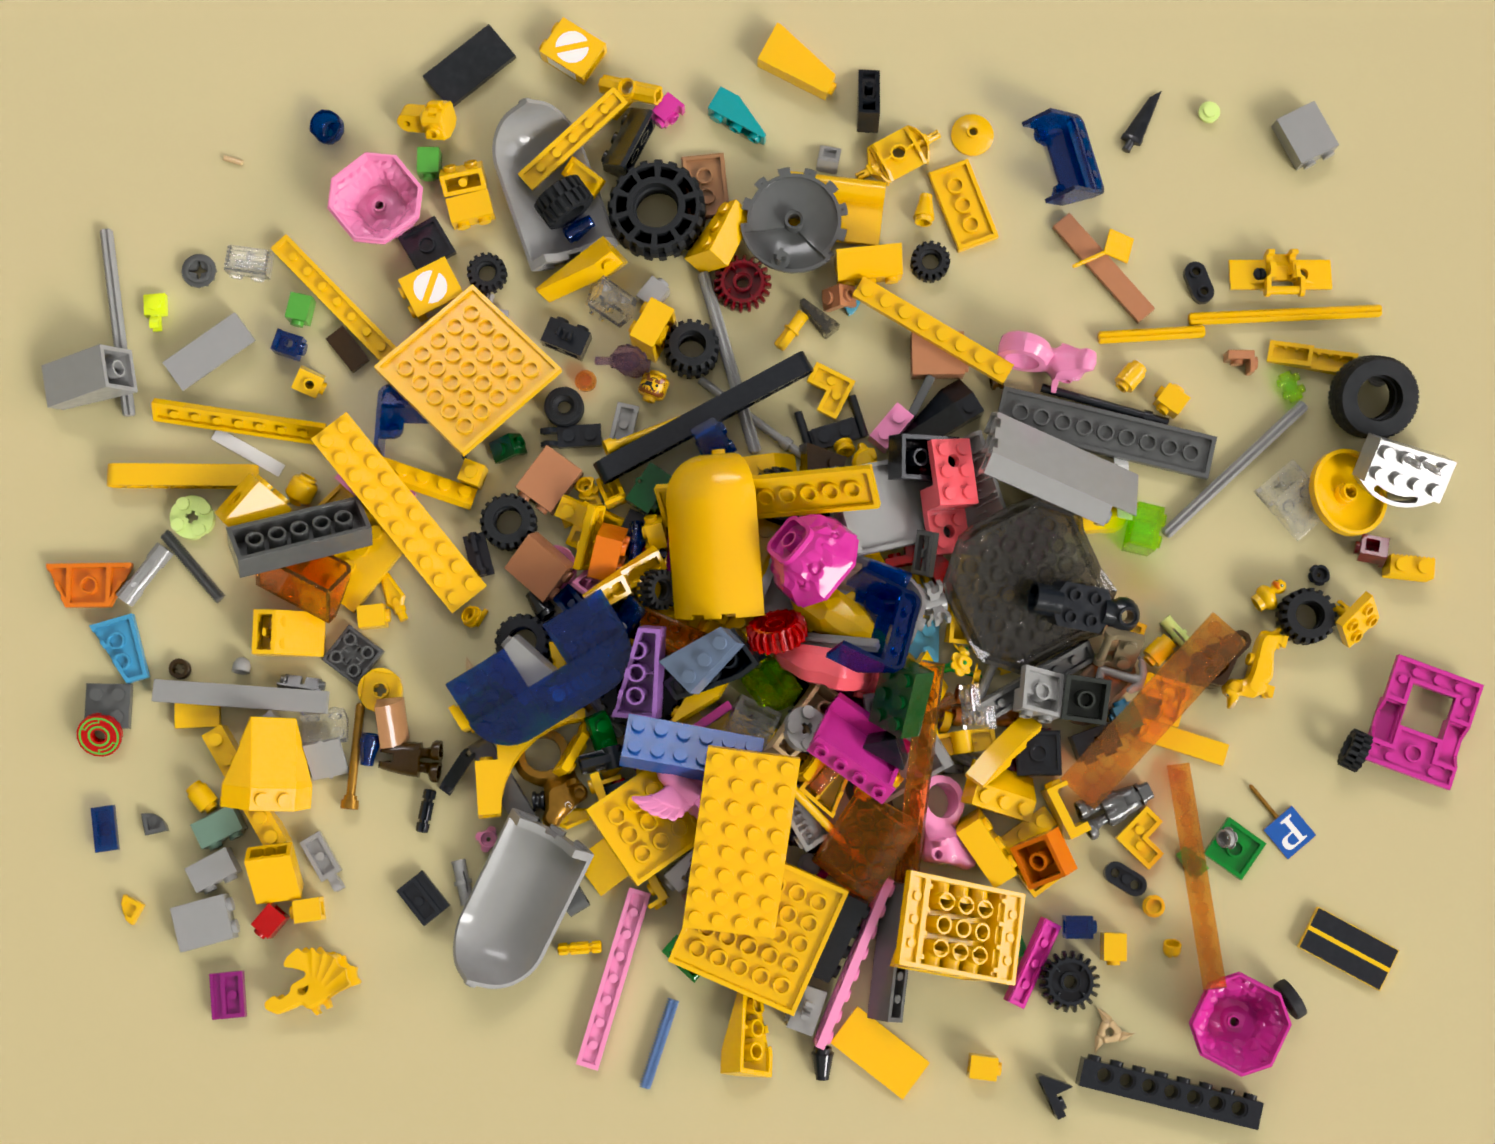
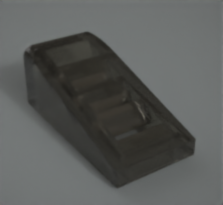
M806 299L800 300L799 308L809 317L810 322L824 339L829 338L839 330L840 324Z

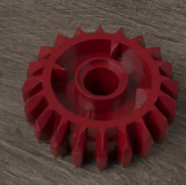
M745 254L742 256V260H739L738 256L735 255L734 262L730 261L727 267L720 268L721 271L715 272L717 278L713 280V284L716 285L714 292L720 293L717 299L718 301L724 300V307L731 304L730 311H734L735 307H738L739 313H742L743 308L746 307L749 313L751 312L752 305L755 309H759L758 302L764 304L766 302L764 297H769L770 292L766 290L772 287V284L768 282L771 280V275L766 274L768 268H761L762 263L760 261L755 264V257L753 256L747 261ZM745 280L748 282V286L740 288L737 286V282Z

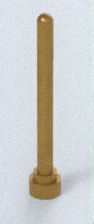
M361 702L356 704L347 792L344 798L341 799V809L358 810L359 801L355 793L365 706Z

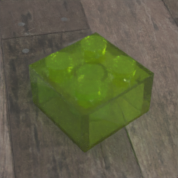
M1139 501L1137 503V516L1132 515L1133 520H1128L1121 551L1147 557L1155 552L1156 548L1159 549L1162 542V536L1159 535L1160 529L1165 526L1167 515L1164 514L1165 507Z

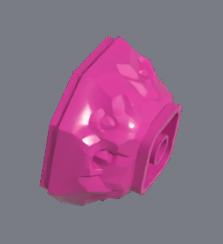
M809 514L788 518L767 545V551L772 559L770 570L773 573L775 585L798 607L804 608L827 600L856 566L859 544L857 535L831 516Z
M1241 972L1209 981L1189 1020V1026L1199 1055L1240 1077L1272 1067L1292 1026L1281 993ZM1235 1017L1236 1022L1232 1026L1230 1024L1231 1018Z

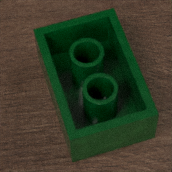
M903 655L883 657L868 721L900 739L919 736L935 672Z

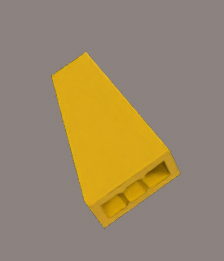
M777 22L757 59V67L823 100H826L828 94L832 96L837 86V83H835L836 74L785 27Z

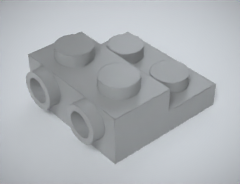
M1027 664L1021 666L1020 688L1015 689L1013 711L1019 712V717L1021 718L1038 717V722L1051 723L1052 720L1061 718L1064 674Z

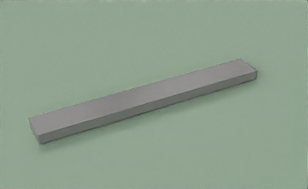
M154 679L152 701L328 714L330 692Z

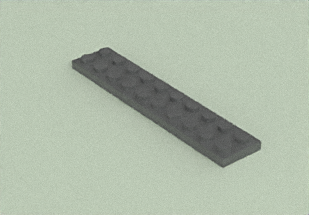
M1007 386L1003 388L998 412L1082 450L1204 480L1209 478L1217 436Z

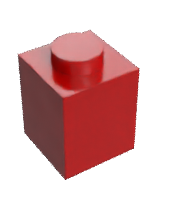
M274 902L268 903L251 925L255 928L254 932L260 938L265 939L266 937L270 939L278 933L290 916Z

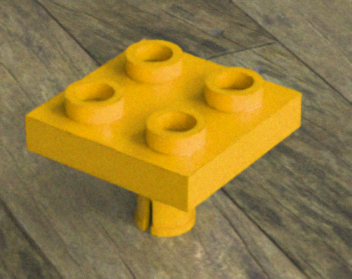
M1367 591L1351 607L1342 600H1338L1337 603L1340 606L1335 603L1336 607L1333 608V611L1341 616L1335 623L1342 643L1348 648L1354 643H1358L1362 639L1363 634L1369 628L1374 627L1380 618L1374 597Z

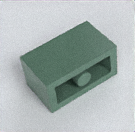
M227 807L190 825L201 849H210V851L223 846L222 842L229 838L232 841L243 836L242 831L248 829L239 809Z

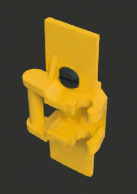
M1267 249L1263 255V260H1228L1230 290L1263 291L1264 297L1292 294L1304 297L1306 290H1331L1330 260H1296V255L1299 253L1298 249H1290L1287 254H1275V249ZM1300 270H1303L1306 273V279L1305 276L1301 274ZM1271 282H1292L1293 286H1272Z

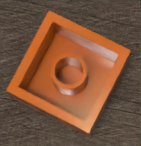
M602 523L596 535L587 577L604 580L625 565L626 557L623 556H625L626 550H628L631 539L630 536H627L628 528Z
M1059 827L1023 840L1010 848L1029 890L1065 877L1078 869Z

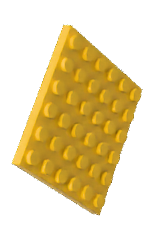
M473 284L374 366L375 371L463 457L562 373L561 367Z
M785 862L774 938L682 927L668 962L794 1016L849 890Z

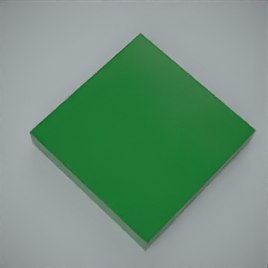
M1227 817L1218 831L1225 827H1231L1238 836L1236 846L1233 849L1220 847L1215 835L1203 854L1234 877L1242 880L1267 843L1230 817Z

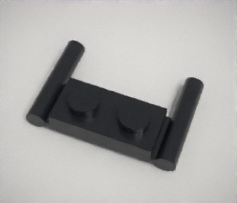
M856 395L848 397L854 418H847L811 429V431H808L802 411L795 412L794 416L803 444L810 443L828 449L834 447V443L841 438L848 437L854 441L868 437L869 434Z

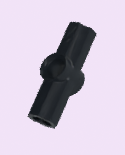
M617 744L601 748L600 751L579 755L578 763L582 775L604 769L607 771L624 767L619 766L622 745Z

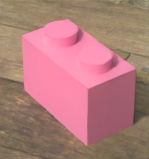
M897 402L869 435L868 441L885 454L888 451L889 435L902 434L912 422L914 415Z

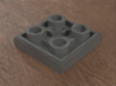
M348 625L321 660L358 687L360 679L373 668L385 651L354 627Z

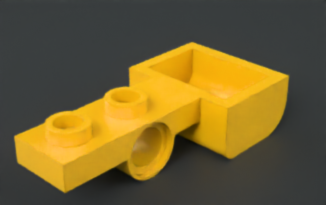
M937 723L931 724L950 756L985 751L996 740L994 726L938 734Z

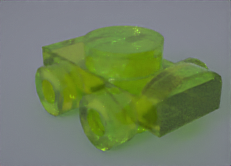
M1291 370L1278 375L1279 380L1276 383L1283 390L1282 396L1284 400L1289 399L1290 403L1303 398L1302 393L1306 392V388L1303 384L1297 385L1296 382L1300 380V375L1297 372L1292 374Z

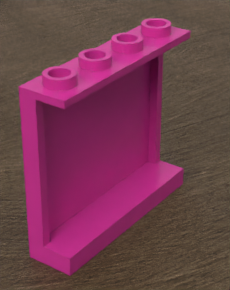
M839 692L828 705L806 751L883 804L896 789L893 787V783L899 769L863 749V745L868 734L886 730L868 721L870 713ZM903 738L907 753H909L914 744Z

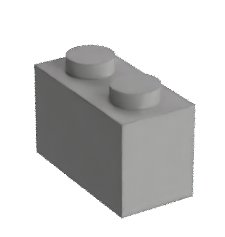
M224 847L185 868V871L196 893L204 892L208 894L217 889V884L223 881L226 884L238 878L237 874L242 869L231 847Z

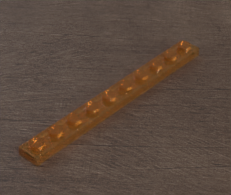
M927 660L920 661V665L934 671L935 674L920 735L911 737L894 877V881L905 883L906 870L920 872L945 668L943 663Z
M1190 763L1167 765L1203 991L1227 988Z

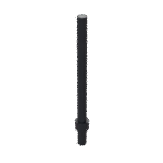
M1044 383L1041 387L1040 392L1149 421L1166 425L1169 423V418L1155 415L1153 411L1137 410L1058 387L1056 393H1051V385Z

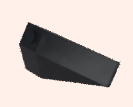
M958 379L942 388L902 434L948 436L981 417L984 409L973 391Z
M732 627L730 630L745 645L701 692L741 679L760 664L756 651H753L746 635L741 629ZM673 676L663 682L675 701L695 695L689 693Z

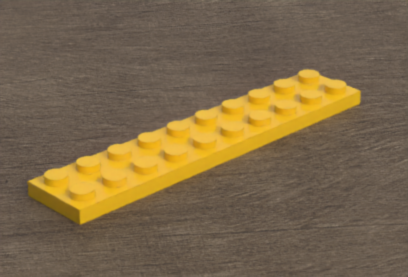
M347 412L311 439L452 614L487 586Z
M872 464L752 475L756 491L758 519L878 509L881 505ZM669 483L656 484L654 487L665 527H668L666 492Z

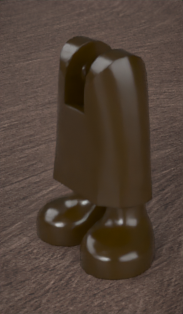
M436 740L428 748H423V742H404L396 747L380 749V752L393 753V762L379 761L378 768L418 778L421 773H426L431 782H439L442 763L421 762L420 758L441 761L444 752L443 741Z

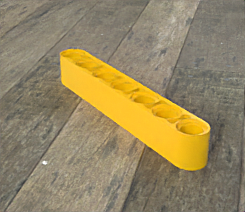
M109 463L107 467V487L236 489L249 473L256 477L259 474V466L253 464Z

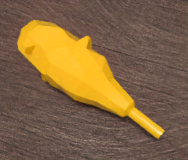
M836 589L827 600L804 608L798 607L791 601L793 609L796 612H801V615L804 616L809 632L814 630L821 634L876 638L879 640L880 648L875 653L879 655L905 656L891 646V640L874 624L867 609L855 601L856 593L854 591L845 595Z

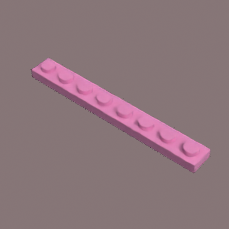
M881 874L869 903V907H871L866 920H862L860 932L857 938L854 939L812 1040L817 1048L824 1050L826 1045H829L833 1039L834 1032L832 1030L835 1023L838 1024L841 1020L843 1013L841 1009L844 1002L847 1003L850 998L852 982L856 981L859 976L861 960L864 961L868 955L869 948L867 946L870 939H874L877 933L876 924L879 918H882L885 914L887 898L891 897L894 892V880L890 876Z
M629 887L578 1055L577 1065L597 1071L599 1069L651 893Z

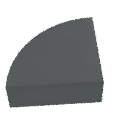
M953 764L943 770L942 773L963 774L964 765Z
M152 813L141 814L145 836L169 831L167 823L160 816Z

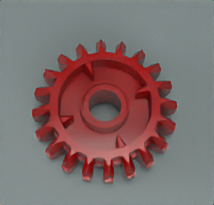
M786 608L784 610L777 609L776 611L769 610L763 616L754 617V620H751L746 627L747 641L753 651H758L759 654L766 653V655L774 653L777 655L788 650L792 651L794 647H799L800 643L805 642V638L808 636L807 623L804 616L801 615V612H796L793 609L789 611Z

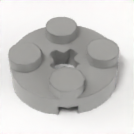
M806 705L805 707L794 709L785 717L784 738L794 750L807 752L806 750L823 717L817 709ZM802 724L808 725L810 734L802 732Z

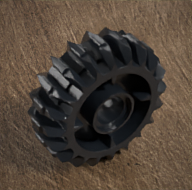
M1064 950L1061 951V958L1054 953L1053 958L1055 962L1046 959V963L1050 965L1049 968L1041 967V970L1046 972V975L1038 976L1039 979L1045 980V983L1038 985L1039 988L1047 989L1041 994L1042 997L1050 995L1047 1003L1051 1005L1056 1001L1054 1005L1056 1010H1059L1063 1004V1012L1066 1013L1069 1011V1006H1071V1010L1074 1013L1077 1012V1005L1082 1010L1086 1009L1084 1001L1092 1004L1093 1001L1089 998L1090 994L1095 997L1098 995V993L1092 991L1093 987L1100 988V984L1093 981L1100 978L1098 974H1092L1097 967L1094 965L1088 967L1091 959L1087 958L1083 961L1084 954L1079 953L1075 958L1076 954L1073 950L1070 951L1069 957ZM1072 975L1074 984L1067 988L1064 985V979L1066 976Z

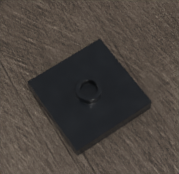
M435 216L397 237L416 270L444 256L447 260L457 254Z
M1060 730L1040 731L1027 742L1026 748L1016 756V776H1062Z

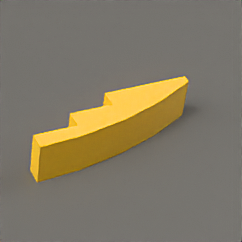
M1019 717L983 752L966 772L965 776L982 789L1011 765L1012 759L1026 748L1027 742L1041 731L1042 724L1033 718Z

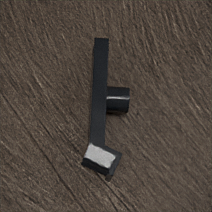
M465 748L460 753L441 782L439 789L449 796L455 790L456 785L476 755L473 752L468 756L469 748Z

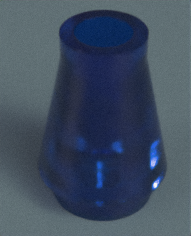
M590 215L565 224L566 227L562 228V231L571 244L573 242L577 243L591 228L595 227V223Z
M364 732L362 733V738H359L360 764L374 766V760L380 747L379 736L375 733Z

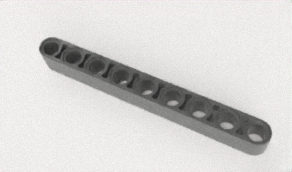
M488 735L468 746L470 752L476 754L474 757L476 761H480L479 758L493 757V760L498 759L497 748ZM510 773L502 798V805L509 815L511 809L515 808L537 816L513 774ZM580 885L567 909L570 917L590 906V902Z

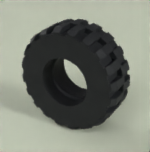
M655 159L654 163H648L646 160L640 162V166L636 168L634 166L629 167L625 176L620 175L618 177L616 187H612L610 191L611 198L608 201V217L615 236L625 249L628 248L631 254L637 257L640 255L644 256L645 260L652 261L653 258H659L660 261H665L668 256L673 255L676 258L681 255V251L684 249L688 251L693 246V241L698 239L702 233V227L705 226L706 206L698 181L695 177L690 176V172L684 167L680 169L677 167V163L671 161L666 164L661 159ZM685 186L689 189V193L687 194ZM653 194L668 195L677 204L676 216L670 223L662 227L646 226L640 222L637 216L639 204L646 197ZM688 208H691V214H687Z

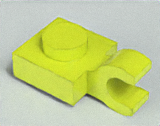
M165 293L143 295L144 316L149 318L150 329L153 328V332H160L163 329L162 317L168 316L167 295Z

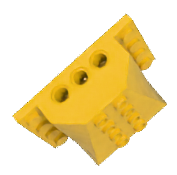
M906 870L897 945L890 967L962 980L994 982L1015 986L1026 894Z

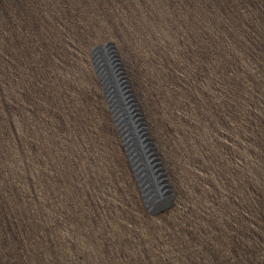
M166 530L161 535V539L175 553L176 557L182 561L181 563L189 569L188 571L192 573V576L194 575V578L208 592L209 596L216 603H219L226 595H223L224 593H221L222 591L215 587L217 584L209 578L210 576L204 572L205 570H202L203 568H200V564L193 560V556L188 554L189 552L186 548H183L184 546L171 533L172 531Z

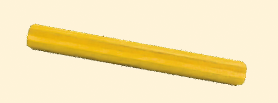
M1203 325L1100 331L1097 338L1099 344L1203 338L1206 331Z

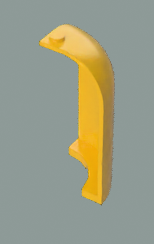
M725 449L711 450L712 454L692 457L675 470L666 492L675 619H722V614H726V617L736 618L763 616L765 613L756 491L750 468L741 455L738 453H725Z

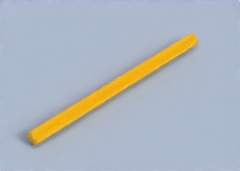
M1358 305L1189 313L1188 324L1211 325L1374 318L1382 315V306Z

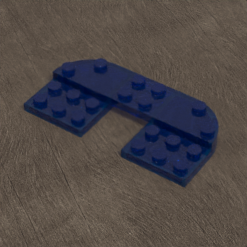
M601 588L543 623V627L564 658L565 665L528 686L509 654L503 648L445 684L476 734L498 745L511 746L522 744L606 694L621 682L630 659L631 641L624 624Z

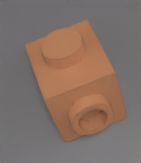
M837 284L822 290L823 311L832 312L843 307H856V299L852 297L855 287Z

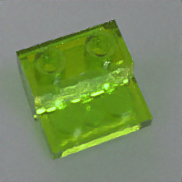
M776 660L763 661L760 668L753 669L741 678V681L759 707L772 706L775 711L790 706L802 692V687L792 673L782 669Z

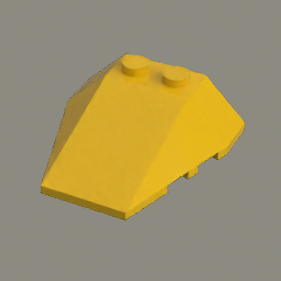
M250 716L239 741L240 744L236 754L230 762L231 765L226 777L224 776L222 781L220 806L248 811L294 812L310 809L312 782L296 718Z

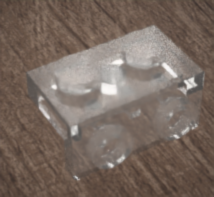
M332 707L328 709V714L300 712L302 744L339 737L341 742H348L349 718L344 708Z

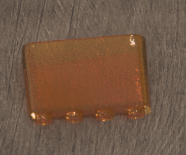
M331 555L255 574L256 585L329 624L338 614L351 577V566L347 562Z

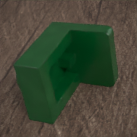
M508 433L488 443L495 464H501L516 455L527 454L526 443L520 433Z

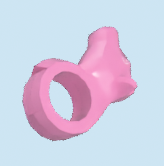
M1012 331L1004 334L1001 337L997 351L998 356L1014 364L1013 370L1048 373L1052 380L1051 393H1056L1059 381L1067 384L1072 381H1079L1086 372L1093 371L1097 363V354L1091 349H1079L1062 343L1057 348H1051L1044 338L1024 331Z
M936 774L911 789L909 805L923 837V841L916 844L915 847L916 850H921V858L926 863L949 865L961 870H969L975 866L976 861L956 834L957 829H955L964 811L965 803L960 802L963 791L960 785L948 776ZM933 785L939 786L944 790L948 799L947 811L941 818L936 817L930 811L927 803V795Z

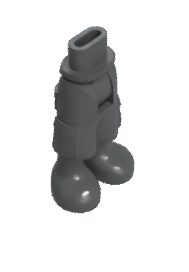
M1147 782L1140 785L1135 783L1133 786L1100 794L1097 796V802L1086 804L1083 800H1078L1074 802V808L1080 820H1084L1100 810L1104 811V814L1087 820L1092 830L1086 832L1091 840L1098 839L1100 835L1099 829L1103 825L1108 823L1114 826L1124 821L1128 815L1147 805V801L1153 799L1154 794Z

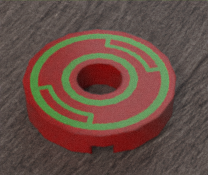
M102 713L88 715L78 726L77 741L86 753L93 756L105 757L111 755L122 743V727L110 715L106 716L102 715ZM100 730L104 732L105 739L97 738L95 731Z

